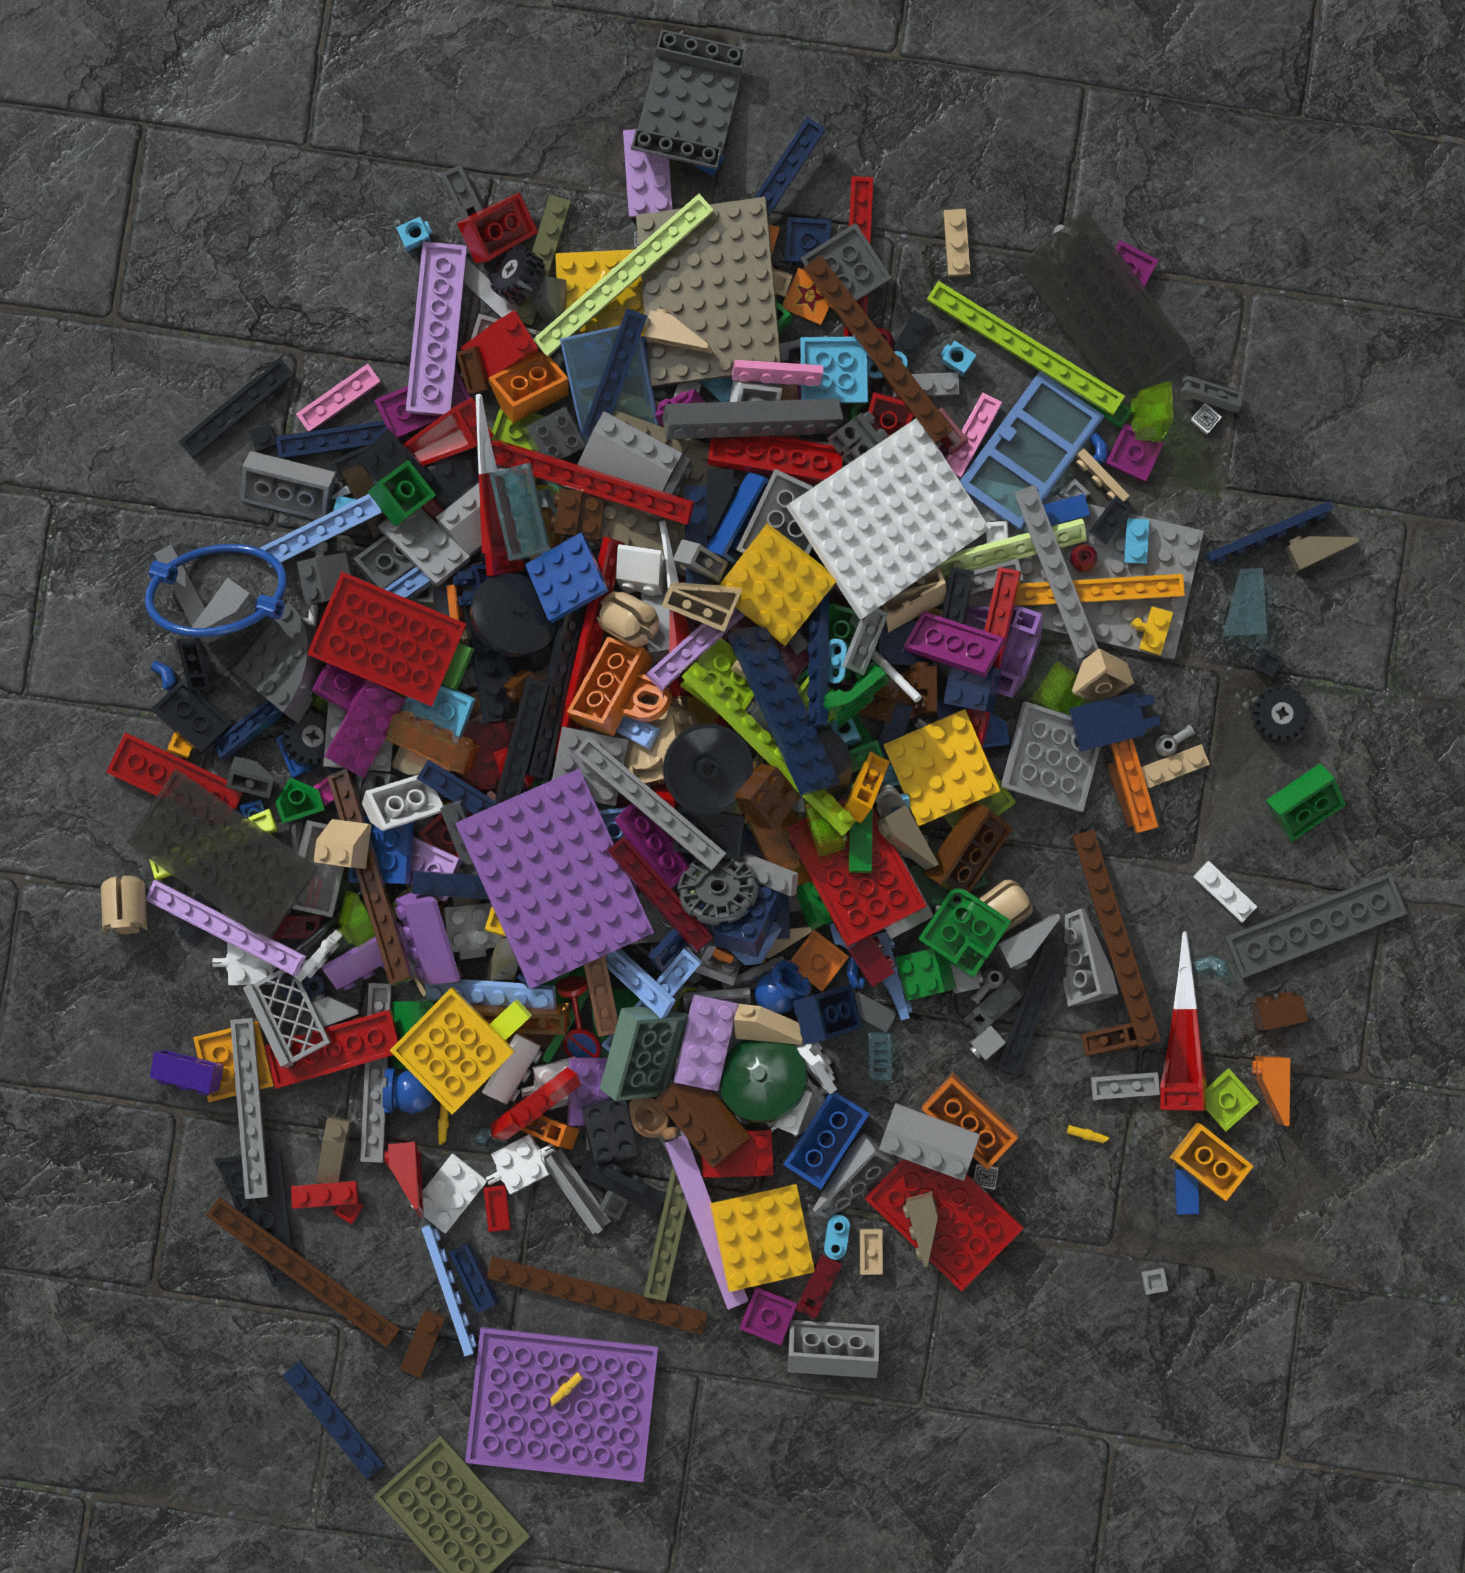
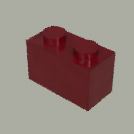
M869 936L848 948L849 953L871 987L894 974L893 968L896 966L889 955L885 957L880 950L884 947L877 936L874 938Z

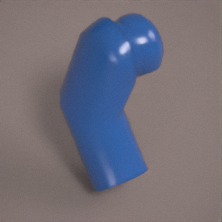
M1095 432L1088 440L1096 448V454L1093 458L1101 465L1108 459V445Z
M155 660L151 670L161 674L162 687L170 691L177 682L173 668Z
M850 956L847 966V976L850 985L854 989H863L865 978L858 977V965L853 957Z

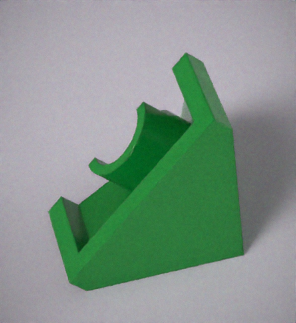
M289 778L275 802L282 824L302 820L325 811L319 790L293 778Z

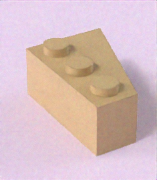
M940 567L932 569L880 606L881 610L889 613L885 622L888 633L920 616L923 611L927 612L945 602L946 584Z
M671 582L662 606L725 632L741 594L742 587Z

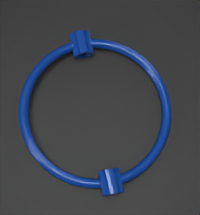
M243 544L212 545L185 553L168 564L155 560L150 565L148 574L152 580L145 593V606L152 620L170 632L191 637L219 636L244 629L266 616L280 619L283 616L285 604L281 600L287 588V574L281 562L263 549ZM218 553L249 554L267 561L277 572L278 586L273 597L261 594L254 606L256 612L231 624L210 628L185 627L163 618L154 605V595L158 585L161 582L170 585L174 584L179 566L203 556Z

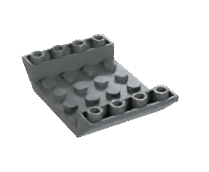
M661 29L656 48V59L631 150L717 169L722 157L747 49Z

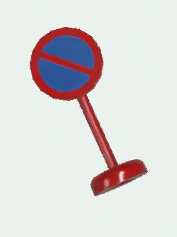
M569 976L561 979L556 984V990L560 996L571 997L577 1029L567 1032L563 1040V1047L569 1057L598 1058L601 1054L600 1041L594 1033L582 1029L577 996L583 994L588 986L587 980L582 976Z

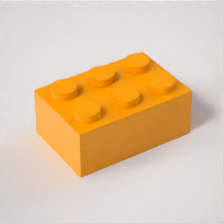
M1199 1123L1192 1127L1169 1157L1224 1201L1229 1199L1253 1168L1251 1163Z

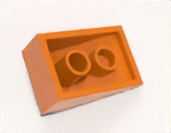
M1255 1056V1061H1252V1074H1255V1079L1275 1121L1278 1124L1290 1126V1058L1282 1056Z

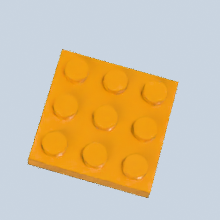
M259 1021L254 1022L259 1084L260 1089L275 1085L264 1047L265 1042ZM231 1028L193 1037L198 1058L224 1065L220 1089L207 1095L208 1102L236 1096Z

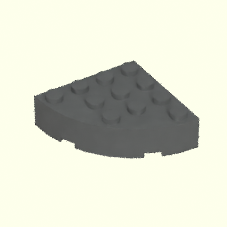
M287 602L283 616L271 622L233 672L283 713L299 723L313 700L311 697L312 689L321 673L322 661L307 655L316 634L314 625L300 610Z

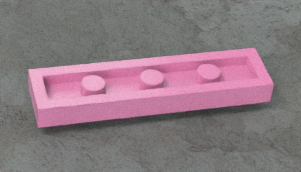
M735 360L732 370V380L782 383L786 385L820 386L823 375V365Z
M366 364L296 413V415L308 432L313 431L381 384V381L369 364Z
M985 393L981 394L962 429V433L968 439V443L952 455L949 454L946 458L947 463L959 479L966 472L1002 406L1001 401Z

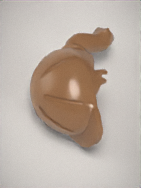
M647 1097L630 1100L628 1104L630 1120L634 1129L640 1135L647 1138L661 1136L664 1140L676 1138L679 1130L669 1127V1115L655 1099Z

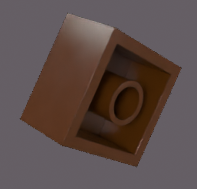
M760 764L734 798L758 827L775 830L801 796L777 766Z
M1295 991L1280 992L1277 998H1274L1273 995L1256 997V1002H1251L1256 1029L1266 1030L1308 1022L1303 995H1298Z

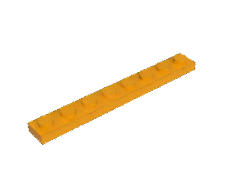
M1183 574L1072 580L1081 603L1185 596ZM1048 582L1020 583L1014 607L1056 604Z

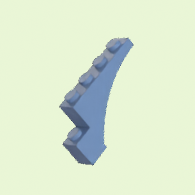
M830 923L829 927L834 945H841L846 949L850 948L851 946L846 947L834 923ZM887 932L872 935L873 938L877 936L884 948L880 950L884 956L889 955L896 965L893 968L895 973L884 979L882 983L895 1004L900 1020L910 1018L909 1013H912L910 1001H906L904 998L902 982L897 972L896 958L893 957L894 940L893 938L890 939Z

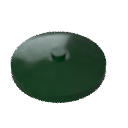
M743 1040L725 1058L719 1084L721 1095L727 1106L744 1120L754 1123L774 1122L790 1114L801 1102L808 1084V1070L805 1060L793 1044Z

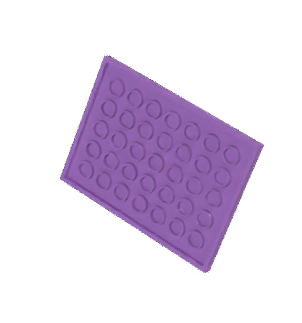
M580 769L455 823L529 989L654 933L629 877L606 852L614 844Z
M481 1327L465 1463L644 1482L658 1346ZM579 1372L584 1379L567 1396L551 1407L550 1398L559 1390V1387Z

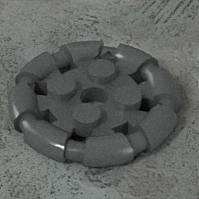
M722 858L718 862L719 869L709 870L698 859L689 865V869L682 873L678 883L677 892L680 894L679 898L684 911L690 917L695 916L699 922L709 925H719L720 922L726 921L729 924L745 916L748 913V908L754 906L759 892V886L756 884L757 876L751 866L745 861L741 862L739 860ZM745 882L747 885H740V883ZM720 884L724 886L720 891L712 889L714 885ZM696 890V893L689 894L690 891ZM738 898L743 900L741 904L736 902ZM701 904L705 906L703 910L698 908Z

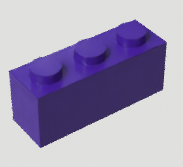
M164 1049L154 1052L150 1078L158 1080L157 1083L162 1085H171L172 1083L181 1090H190L191 1088L197 1090V1093L200 1095H210V1093L220 1089L224 1065Z

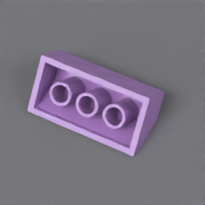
M412 892L395 899L398 906L395 908L396 913L404 926L402 927V933L410 945L408 953L416 965L414 967L416 977L428 985L460 981L461 979L437 900L430 895L412 894Z
M398 923L405 952L409 956L408 948L410 945L402 933V927L404 926L403 923ZM376 937L321 966L337 990L343 988L344 991L356 985L355 981L361 977L366 980L376 974L374 970L382 966L383 970L385 969Z

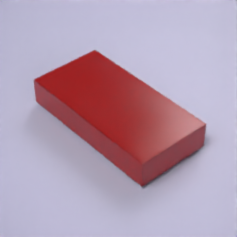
M506 1185L484 1187L488 1232L511 1230Z

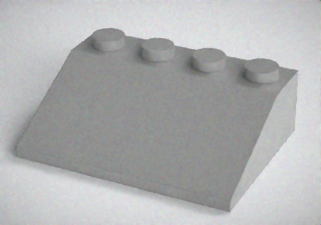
M603 412L590 436L578 465L664 492L683 454L616 417ZM642 511V512L646 513L647 515L652 516L651 513Z
M775 469L736 550L743 554L766 523H768L808 555H811L813 547L786 505L812 489L813 486Z
M227 578L192 628L218 627L240 621L256 612L254 606L256 605L257 598ZM224 635L195 638H200L202 642L209 644Z

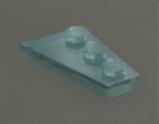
M1263 568L1240 569L1222 637L1267 634Z

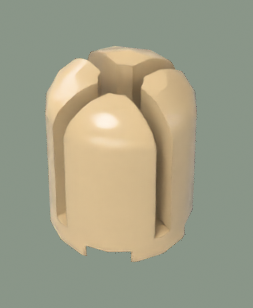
M615 591L608 594L601 601L600 617H597L599 626L603 631L634 647L644 646L649 643L648 638L652 640L658 633L660 621L656 610L651 605L628 593H617Z
M116 876L104 881L101 886L103 933L108 934L107 929L116 930L119 934L139 933V928L142 927L147 930L144 882L134 876H122V879Z
M1003 880L979 898L1012 921L1002 937L1030 917L1033 912L1031 900L1019 884L1013 880Z

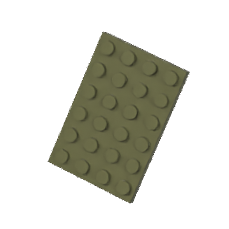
M442 1435L374 1495V1498L441 1573H491L531 1536Z

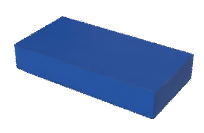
M1084 494L1043 505L1051 526L1090 516Z
M1174 1169L1176 1214H1199L1198 1180L1184 1169Z

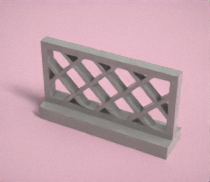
M280 969L254 984L250 983L243 987L280 1067L288 1068L294 1065L296 1061L327 1046L331 1041L303 982L294 977L291 987L281 984L283 974L287 972ZM268 982L276 984L271 997L264 995L261 986ZM279 986L290 989L286 1002L276 999ZM294 990L301 992L303 996L301 1006L290 1003ZM274 1001L285 1004L281 1017L274 1015L272 1012ZM289 1006L299 1008L296 1021L285 1018ZM303 1010L311 1012L313 1018L310 1026L299 1023ZM284 1021L294 1024L291 1036L284 1035L281 1031ZM298 1025L309 1028L305 1041L294 1038ZM312 1031L320 1032L324 1041L316 1045L309 1043ZM293 1040L304 1044L301 1053L293 1056L291 1052Z
M559 1148L556 1152L546 1157V1165L550 1174L592 1234L595 1232L598 1234L604 1229L605 1225L611 1222V1219L608 1215L598 1210L600 1203L581 1176L578 1175L577 1170L563 1150Z

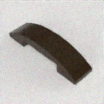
M362 464L341 472L349 492H352L355 500L367 495L368 491L374 486ZM384 512L365 521L373 544L385 536L378 527L379 524L388 518Z

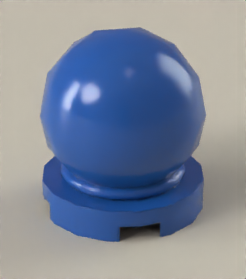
M784 959L776 963L770 973L761 977L755 986L754 998L758 1006L783 1015L794 1007L793 1001L805 998L810 993L811 984L808 977L803 978L797 971L800 967Z
M385 1069L384 1078H387V1087H383L382 1101L384 1113H394L395 1108L398 1107L402 1112L415 1114L427 1109L434 1101L432 1093L409 1070L398 1075L396 1074V1069Z

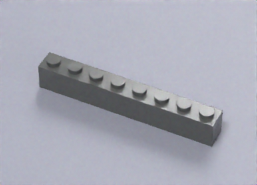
M838 399L665 404L662 420L666 439H702L833 434L841 428L843 415Z

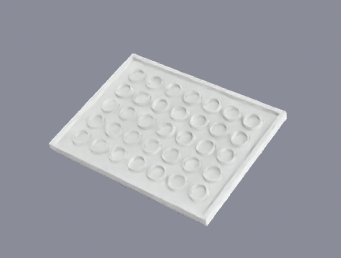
M914 419L786 505L828 572L837 580L836 584L860 620L989 530L988 524L937 445L932 442L917 419Z

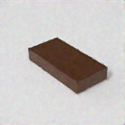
M479 346L456 352L468 395L489 390L490 386Z

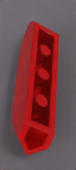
M568 1067L559 1072L491 1123V1137L505 1141L577 1089L581 1085L578 1074Z

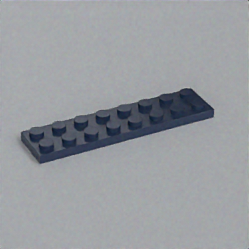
M759 625L731 632L727 636L800 795H806L839 784L838 776L812 721L808 720L804 703L770 632Z

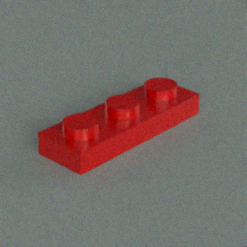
M358 1181L291 1186L292 1209L359 1204Z

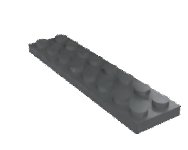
M1387 873L1226 936L1225 940L1239 975L1243 979L1403 916L1407 912L1391 873Z

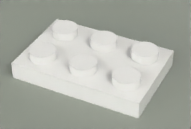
M452 1153L423 1190L424 1217L446 1234L487 1180Z

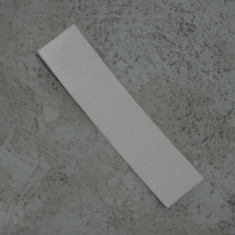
M466 258L464 283L501 317L514 310L517 312L519 306L514 303H508L492 291L490 280Z
M172 545L153 553L157 561L166 564L178 557ZM183 565L177 568L176 582L171 587L191 626H193L205 608Z

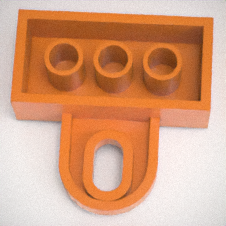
M607 637L567 713L577 725L614 736L624 716L642 722H651L663 716L671 704V693L668 687L661 691L646 676L654 660L644 647H634L621 640ZM645 695L659 698L655 705H647L640 702L641 698Z
M954 1073L943 1082L922 1106V1110L927 1115L980 1134L973 1157L987 1170L1018 1139L1019 1133Z

